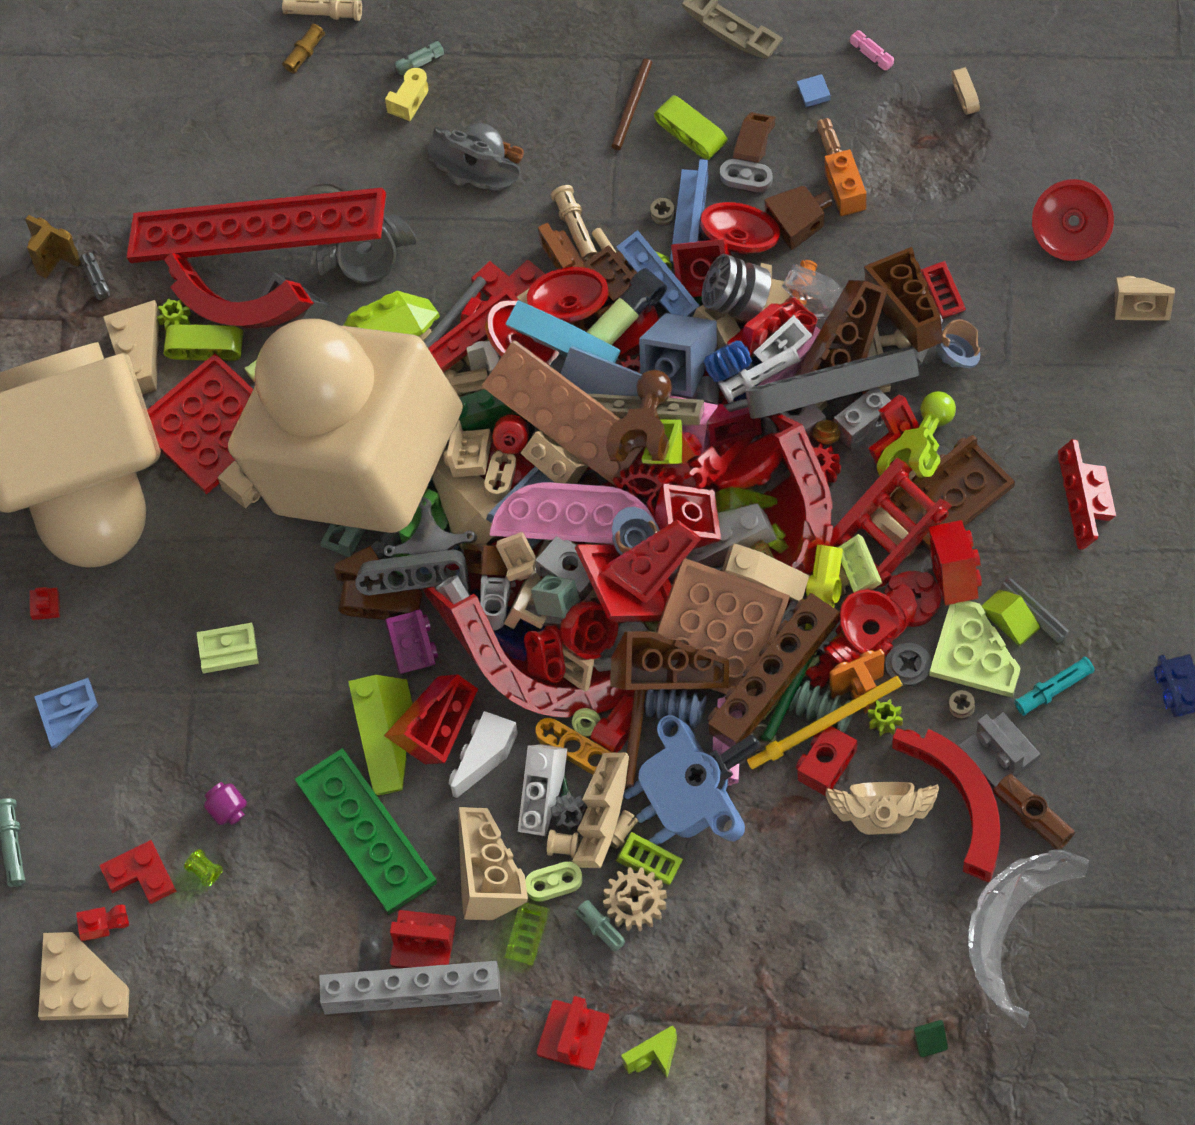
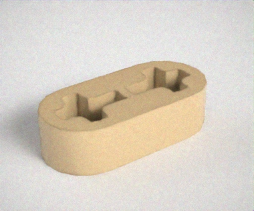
M964 67L953 70L951 72L953 85L964 113L968 115L979 112L978 96L967 69Z
M500 451L493 454L484 482V493L489 500L501 501L510 492L516 471V458L513 454H504ZM502 462H507V464L504 467V470L499 471V465H501ZM497 480L501 481V487L498 490H493Z

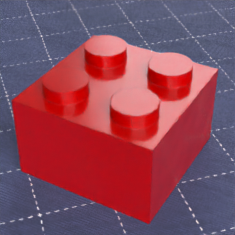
M962 520L930 526L929 539L932 569L944 604L950 605L978 599V587L982 586V580L979 570H976V566H980V557L978 550L972 549L974 544L971 531L965 530Z

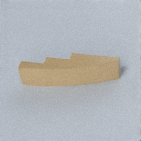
M603 753L582 800L588 808L577 829L583 838L572 860L579 868H601L620 814L629 760L627 753Z

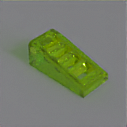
M733 486L715 493L717 513L758 504L763 510L777 504L775 497Z
M525 903L518 907L504 958L534 965L550 913L549 908L531 903ZM525 913L540 916L539 921L524 918ZM522 924L536 927L537 929L534 933L522 930L521 926ZM518 935L533 938V943L530 944L517 940ZM518 946L529 949L530 954L525 955L514 952V948Z

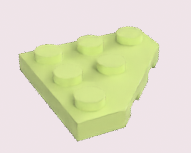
M964 601L950 604L929 676L1013 698L1020 674V666L1011 657L1006 649V644L996 628L989 622L980 603Z

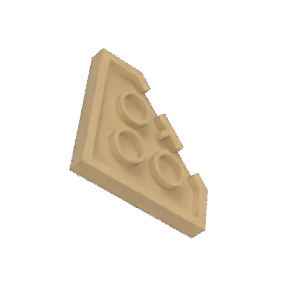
M73 932L43 933L39 1019L128 1018L129 988Z

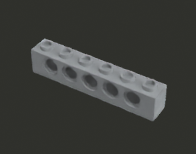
M497 961L319 975L320 1004L325 1015L501 1000L500 972Z

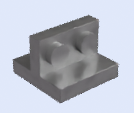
M1004 712L993 720L987 714L984 715L977 722V732L958 746L977 764L993 790L1005 776L1012 774L1016 777L1040 759L1038 750Z

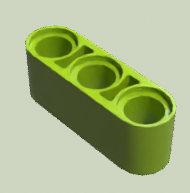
M675 95L671 96L654 112V118L661 127L705 160H709L728 141L726 135L719 127Z
M170 325L166 328L163 354L174 360L206 361L215 353L223 361H236L241 358L244 332L236 326Z

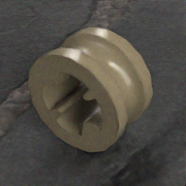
M658 198L652 202L650 207L651 218L656 224L666 225L673 221L675 211L672 201L667 198ZM661 208H665L667 212H664V215H660L658 210L661 211Z
M963 690L953 693L949 699L951 714L959 719L970 717L975 710V700L972 694ZM961 699L966 700L968 708L964 706L963 710L957 709V703L955 702L958 701L960 703Z

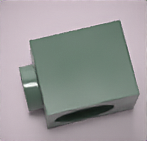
M547 575L531 589L537 614L564 619L570 608L580 602L574 579Z

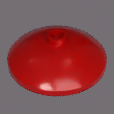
M1078 179L1063 180L1047 188L1038 198L1032 214V227L1038 243L1052 256L1067 261L1087 259L1098 253L1108 242L1114 226L1112 205L1104 192L1092 183ZM1072 216H1077L1079 218L1078 225H1070L1069 219Z
M734 202L716 203L707 207L702 212L700 226L710 240L725 239L729 250L735 253L754 254L764 252L774 247L780 236L779 226L771 216L760 209L746 204Z
M584 267L561 268L541 276L531 285L527 293V303L567 323H573L590 317L604 305L608 298V285L605 278L592 269Z
M502 301L493 306L486 316L485 329L489 342L496 353L502 357L513 341H517L547 365L551 366L552 361L559 354L558 351L539 344L531 337L506 326V322L517 301Z
M780 432L768 434L748 444L727 466L728 469L714 482L716 486L723 490H739L749 488L755 484L760 486L766 483L771 478L770 474L778 467L783 457L774 436Z

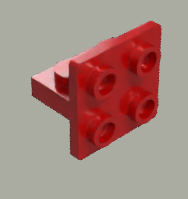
M400 910L397 922H392L390 929L393 941L390 958L391 967L412 968L449 965L457 921L456 917Z
M574 996L572 1004L553 1000L537 1048V1056L590 1071L594 1070L610 1019L609 1014L588 1009L585 998Z

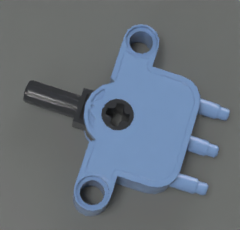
M673 715L663 717L657 725V732L666 748L648 759L641 766L639 780L634 783V787H628L623 794L626 799H630L645 791L651 804L636 815L638 822L642 823L657 814L665 828L650 838L649 841L655 845L662 844L675 834L683 838H690L709 826L715 834L727 841L739 840L744 834L745 825L726 792L728 778L733 776L732 767L760 750V742L754 735H749L722 754L717 750L706 754L691 728L685 722ZM678 725L677 733L670 737L672 728ZM732 820L731 828L724 832L725 823Z

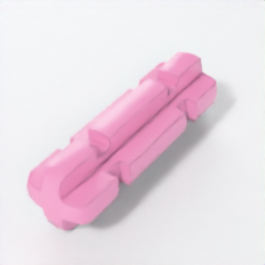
M857 30L851 35L850 43L857 49L861 48L859 51L874 63L878 62L880 68L888 70L892 67L894 58L887 52L883 53L884 50L870 38L866 39L865 34Z

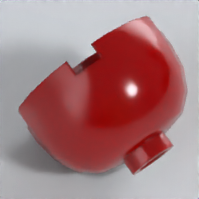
M590 600L581 601L572 606L567 612L566 617L562 618L560 633L563 643L572 653L587 660L597 659L602 656L600 653L606 648L610 650L614 645L618 635V622H613L607 618L600 603Z

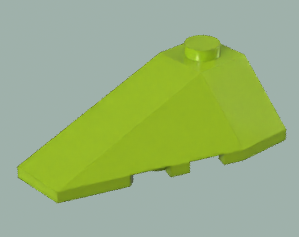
M372 675L348 681L372 789L376 796L402 791L406 767V751L384 735L412 705L408 682L406 679Z

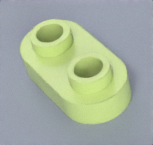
M562 862L535 870L525 879L527 895L534 901H545L572 893L579 889L582 884L581 869L573 862ZM566 876L573 878L569 883L563 881ZM542 884L545 886V889L537 891L535 887Z

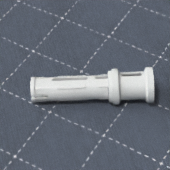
M791 346L748 371L744 369L738 375L725 382L719 381L718 385L728 403H732L733 399L745 393L746 389L755 387L756 384L801 360L795 348Z

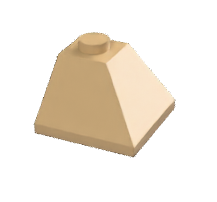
M1134 276L1116 278L1114 291L1115 320H1170L1175 288L1146 278H1136Z

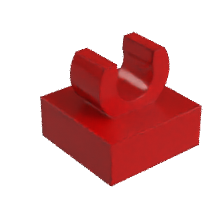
M47 587L30 590V616L32 620L60 617L58 588L48 589Z

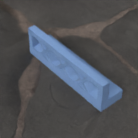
M700 159L698 170L682 169L672 244L701 241L702 228L700 226L702 212L705 210L709 178L708 160ZM671 250L670 263L672 264V267H674L673 256H672V250Z
M638 230L617 246V249L624 255L632 269L638 272L643 268H647L667 285V291L659 302L669 314L693 317L696 309L700 307L699 304Z

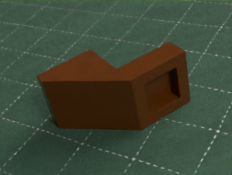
M750 112L743 120L733 158L754 163L759 162L766 154L767 137L775 127L776 117Z

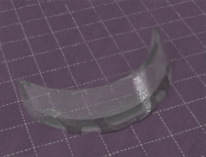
M1049 850L1048 853L1026 859L1021 858L1010 864L1006 870L1001 872L996 878H993L982 891L977 900V908L973 911L970 920L968 945L974 973L991 1001L1024 1028L1028 1024L1030 1013L1014 1006L1007 994L1001 971L1002 945L1014 916L1031 897L1058 882L1086 877L1090 860L1065 850Z

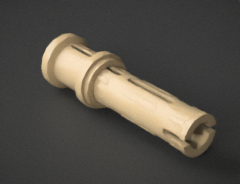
M283 0L282 10L283 14L330 16L334 20L354 18L355 21H360L362 1Z
M563 185L554 189L550 196L552 201L556 202L559 208V217L567 223L583 262L597 254V251L581 218L582 208L575 201L573 187L571 185Z

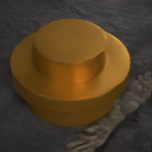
M819 421L813 429V438L824 445L832 444L840 439L841 432L834 421Z

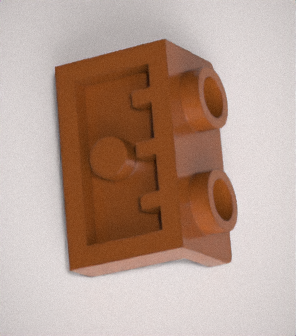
M548 222L538 227L540 244L556 270L566 267H584L582 258L564 230L559 232L557 230L553 231Z

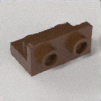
M610 245L583 263L584 268L592 269L605 278L609 291L608 298L612 303H615L629 288L631 279L637 273L635 269L630 271L627 268L628 262L619 250L615 253Z

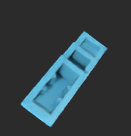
M519 300L506 322L508 328L531 337L535 342L558 351L564 357H567L570 347L573 346L615 363L621 352L618 348Z

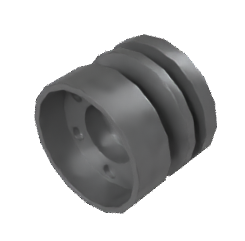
M723 253L714 260L706 274L702 289L704 307L723 314L728 312L729 316L749 322L762 312L767 302L771 287V274L766 268L749 262L745 264L743 260Z

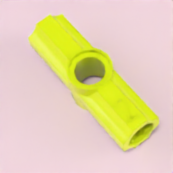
M817 545L813 575L809 577L806 586L807 597L812 593L833 608H835V603L839 601L842 592V582L839 578L842 548ZM806 624L805 629L811 630L813 628V626L810 624Z

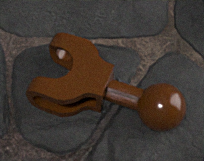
M649 370L639 377L636 385L637 394L642 400L640 408L629 409L627 415L615 422L609 429L606 448L611 462L625 461L629 452L640 447L648 449L652 456L651 461H664L667 456L670 443L665 435L664 425L659 419L656 409L658 405L663 404L670 397L672 383L664 372Z

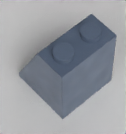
M665 313L639 338L640 373L643 374L649 370L662 371L671 380V394L692 397L706 370L704 359L713 353L717 347L716 321Z

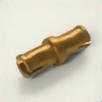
M312 24L303 38L296 41L294 50L282 63L287 71L295 74L305 59L312 56L314 53L313 49L321 38L325 36V31H322L323 29L320 26Z

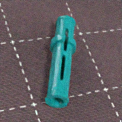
M1084 656L1081 660L1046 682L1035 684L1033 690L1014 700L1016 709L1022 716H1025L1041 704L1047 705L1052 701V697L1071 687L1089 674L1094 673L1093 664Z

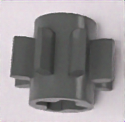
M570 791L561 798L556 796L557 806L551 807L552 815L556 816V825L564 824L569 830L573 826L580 825L582 815L587 810V807L583 805L582 796L580 795L575 798L571 795Z

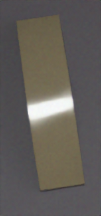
M684 0L682 3V7L707 30L723 41L751 55L768 59L783 41L782 37L761 25L759 28H756L718 4V0Z

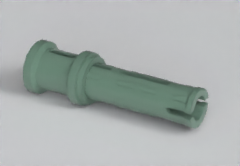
M6 798L0 799V841L7 885L16 887L26 882L18 841V833L21 826L16 820V800Z

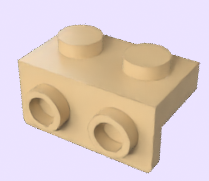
M460 420L457 421L448 440V450L444 451L445 465L450 467L453 477L485 475L492 443L490 429L463 431Z

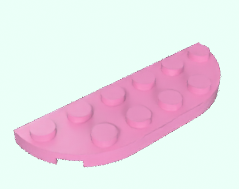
M541 482L520 488L501 504L493 518L490 536L509 537L523 532L526 538L553 540L557 536L563 541L614 544L612 540V523L619 511L626 507H637L644 509L652 518L653 516L637 497L619 488Z

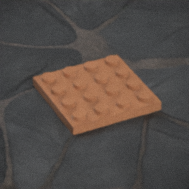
M685 558L678 567L656 633L729 659V687L711 688L712 690L727 694L733 685L738 686L742 681V674L747 666L751 663L755 664L760 658L759 653L762 647L767 642L772 643L775 639L776 631L782 621L790 595ZM757 689L749 690L748 694L755 696Z

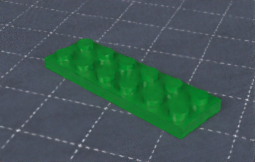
M343 748L295 778L297 786L388 915L437 884L434 875Z

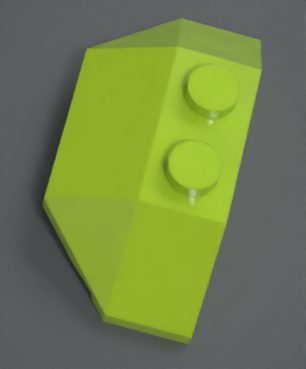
M395 291L350 313L343 326L420 336L429 329L440 315L429 299Z

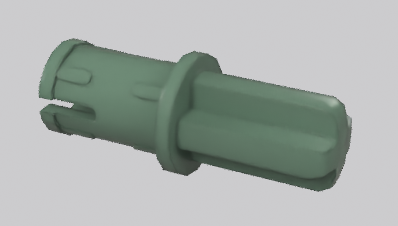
M589 900L584 901L578 907V910H576L577 916L588 925L594 936L598 935L612 951H618L624 946L625 940L610 924V918L604 917Z

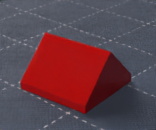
M725 239L671 245L675 276L692 297L702 296L703 283L714 260L723 253L732 256Z

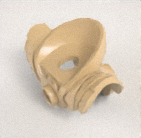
M909 782L860 783L850 786L851 794H848L846 791L826 788V798L834 814H837L842 822L851 820L854 826L865 835L901 834L908 830L915 818L924 819L927 816L928 812L933 808L939 787L938 784L930 785L914 792V785Z

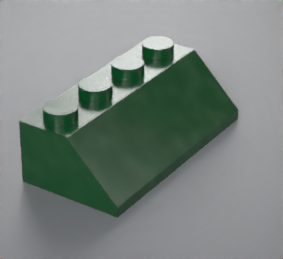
M486 389L459 397L462 402V412L458 420H460L463 431L490 429L493 432L497 421L506 415H517L527 421Z

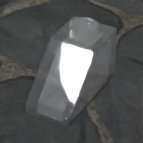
M797 264L792 265L782 285V288L792 297L797 298L817 319L828 318L844 290L832 278Z

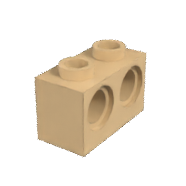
M542 431L535 432L521 452L525 458L554 483L577 484L589 467Z

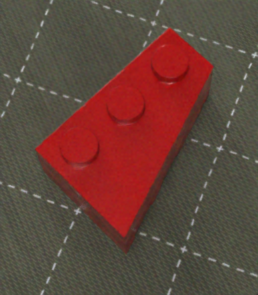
M458 674L438 676L384 736L424 764L445 763L478 688Z

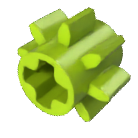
M167 299L163 306H158L161 315L157 316L159 325H164L165 329L170 325L176 324L190 325L188 316L191 315L190 309L187 306L184 307L180 299L178 301Z
M891 699L882 703L877 700L875 710L868 709V717L872 719L869 722V728H876L879 731V736L889 732L894 735L895 726L903 725V718L899 717L901 706L895 708L891 704Z

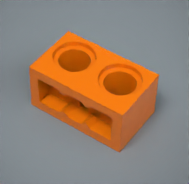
M851 150L825 156V175L840 216L866 210V190Z

